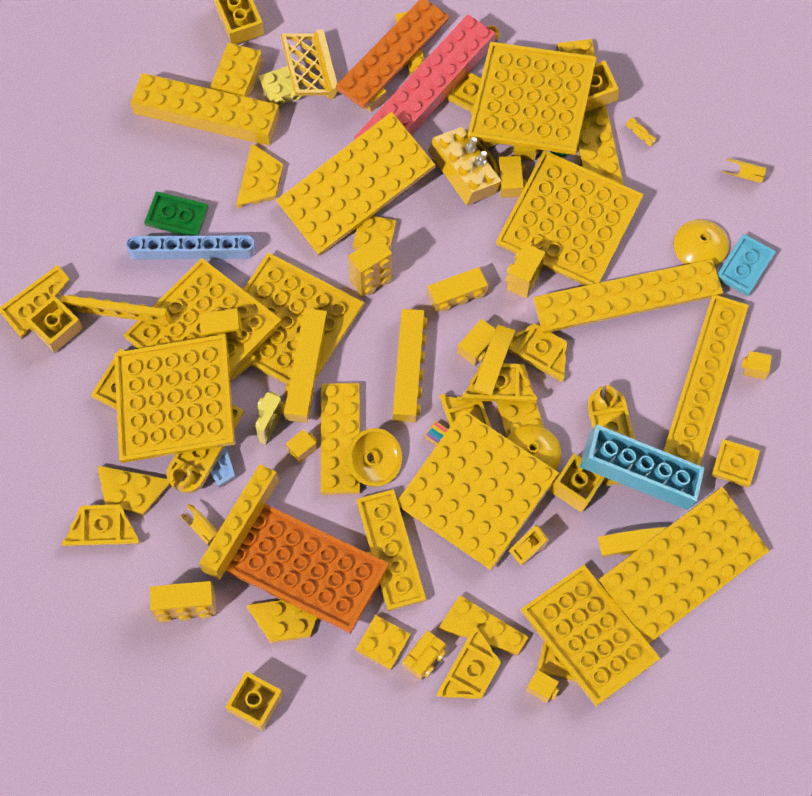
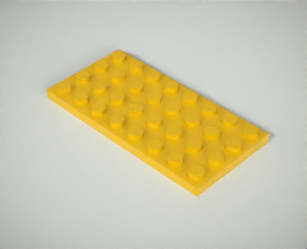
M390 112L276 201L315 252L321 256L436 168V165L397 117Z
M722 486L598 580L644 639L651 643L769 552V549Z

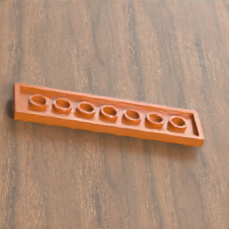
M419 0L338 82L335 89L364 109L449 21L450 16L429 1Z

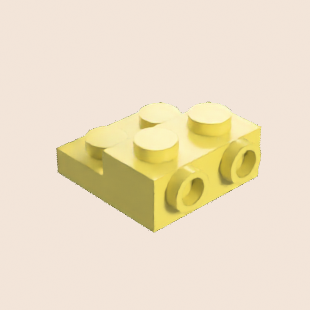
M288 66L258 76L269 103L282 106L284 103L296 101L304 97L295 96ZM300 82L298 84L299 90H303V87Z
M267 392L265 397L260 398L257 405L260 417L255 427L259 442L265 445L283 414L281 413V398L274 392Z

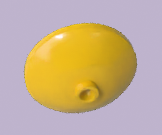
M697 219L686 222L678 229L674 237L673 246L676 256L685 265L712 259L714 266L717 267L725 260L728 254L729 240L724 230L714 222Z
M526 425L515 429L508 435L507 439L554 470L557 469L561 459V448L557 438L549 430L537 425ZM534 446L536 450L532 451L529 447Z
M380 428L363 430L350 442L347 451L348 467L355 479L364 485L371 487L386 485L400 471L402 465L400 445L396 438L386 430ZM368 455L371 456V461H368Z

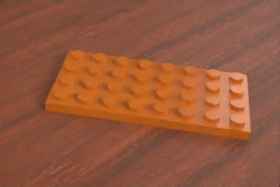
M266 504L225 572L351 634L386 574L389 563Z

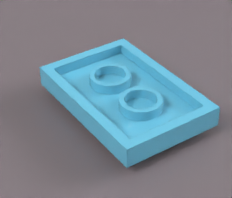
M743 234L718 272L719 281L749 296L776 251Z

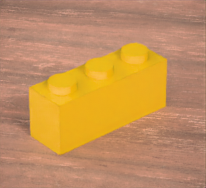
M480 267L428 285L427 295L435 312H444L457 304L463 305L468 300L482 298L487 294L488 284Z

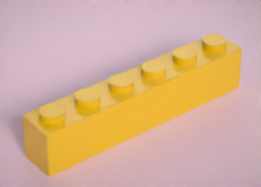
M304 308L303 315L300 314L298 325L301 327L300 332L297 331L295 336L297 348L292 351L294 363L293 366L289 367L288 377L291 379L290 384H286L285 395H287L286 402L283 401L281 413H284L285 420L308 423L328 320L327 311Z
M401 310L393 421L416 423V416H420L421 405H418L417 402L418 398H422V387H419V381H423L424 369H420V363H424L425 352H421L422 346H426V335L423 334V328L427 329L428 317H424V310Z
M261 464L258 465L200 560L199 564L204 573L218 580L222 578L278 485L279 478L276 471Z

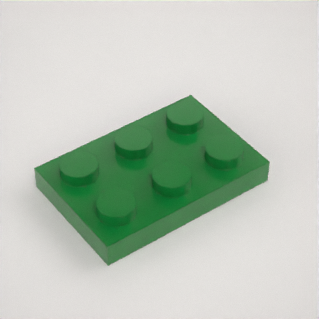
M156 191L144 223L148 227L184 236H199L209 206L206 203Z

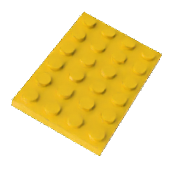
M584 564L521 608V613L595 707L599 706L660 660L657 653Z

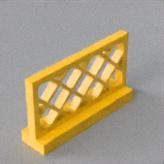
M316 30L315 33H282L280 37L295 96L326 95L327 99H334L337 93L335 89L337 80L324 30ZM311 39V47L305 44L303 40ZM287 40H293L297 44L293 47L287 43ZM299 45L307 50L304 54L296 49ZM309 52L316 57L315 61L307 57ZM291 54H296L300 59L298 61L291 58ZM304 60L311 66L307 69L300 62ZM296 67L304 72L302 76L295 73L294 69ZM313 67L320 72L318 76L310 71ZM306 75L314 79L312 84L304 79ZM301 82L308 88L306 90H299L298 84ZM315 83H320L324 89L316 88L314 86Z

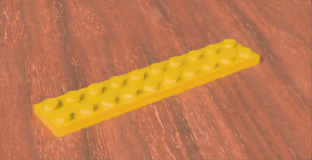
M592 39L557 43V51L595 56ZM606 105L585 112L578 142L581 166L624 185Z
M711 259L534 296L533 303L543 334L711 298L713 295L722 296L723 291L713 260Z
M718 295L711 297L664 446V452L700 466L749 305Z

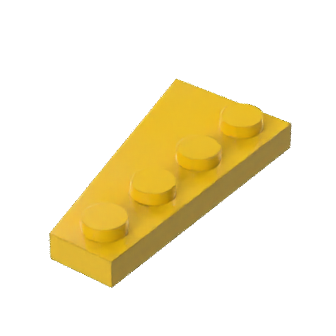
M459 595L438 628L440 631H446L461 638H468L474 626H476L490 646L517 656L528 640L526 635Z

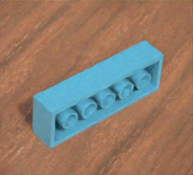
M596 425L588 434L580 468L685 510H688L697 502L704 467L600 425Z

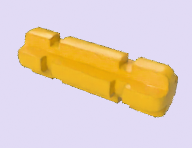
M630 118L626 126L630 130L633 129V132L641 140H645V143L651 147L656 142V138L652 134L649 135L650 132L640 123L637 124L638 121L636 119Z

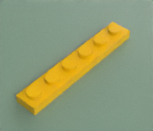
M61 295L59 299L71 312L170 325L172 319L167 309L159 306L155 308L144 304L133 305L127 302L118 303L108 299L96 300L92 297L81 298L75 295Z

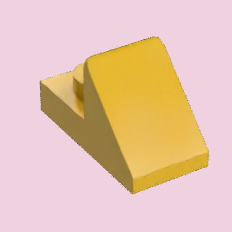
M535 525L509 549V552L520 565H524L537 552L545 549L549 539L538 525Z

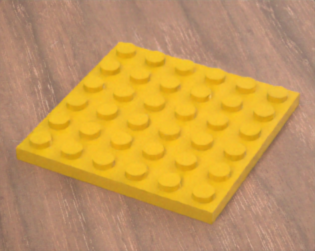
M490 42L467 134L468 139L475 137L480 141L576 155L597 57Z
M544 150L497 238L496 245L516 254L519 248L522 249L524 244L527 243L545 252L543 267L585 286L600 283L644 194Z
M268 252L243 290L282 320V324L252 353L257 361L251 366L285 385L290 384L291 378L288 377L289 367L293 366L294 363L292 351L297 348L295 336L297 331L300 332L301 326L298 325L300 314L303 315L304 308L327 311L328 320L318 367V378L363 308L364 302Z
M201 258L152 306L167 309L172 318L170 325L137 321L123 336L137 349L202 338L200 314H205L209 311H224L229 308L238 309L241 316L243 338L227 340L231 376L282 324V320Z
M226 334L114 353L119 461L121 463L235 445Z
M462 409L397 501L400 509L492 571L559 476V472Z

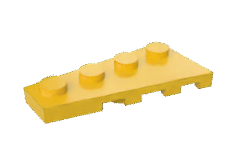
M57 265L0 307V314L21 339L30 330L25 319L51 297H57L70 282L69 277Z

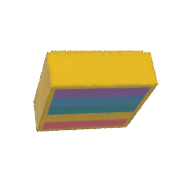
M435 421L424 435V438L437 446L448 429Z

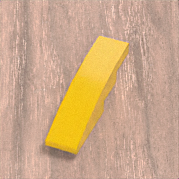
M667 527L599 536L598 541L602 558L622 554V556L632 554Z

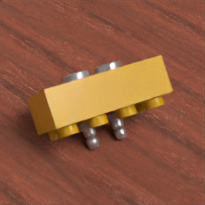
M463 127L433 137L428 152L466 206L496 194L501 184L497 164L490 152L477 141V138L472 137L468 139L467 132Z

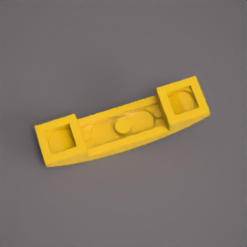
M497 325L483 359L474 391L492 396L516 330Z

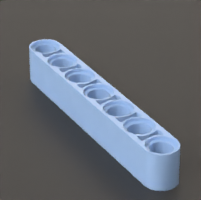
M247 235L134 236L126 242L130 257L136 260L248 259L253 257L256 252L254 239Z

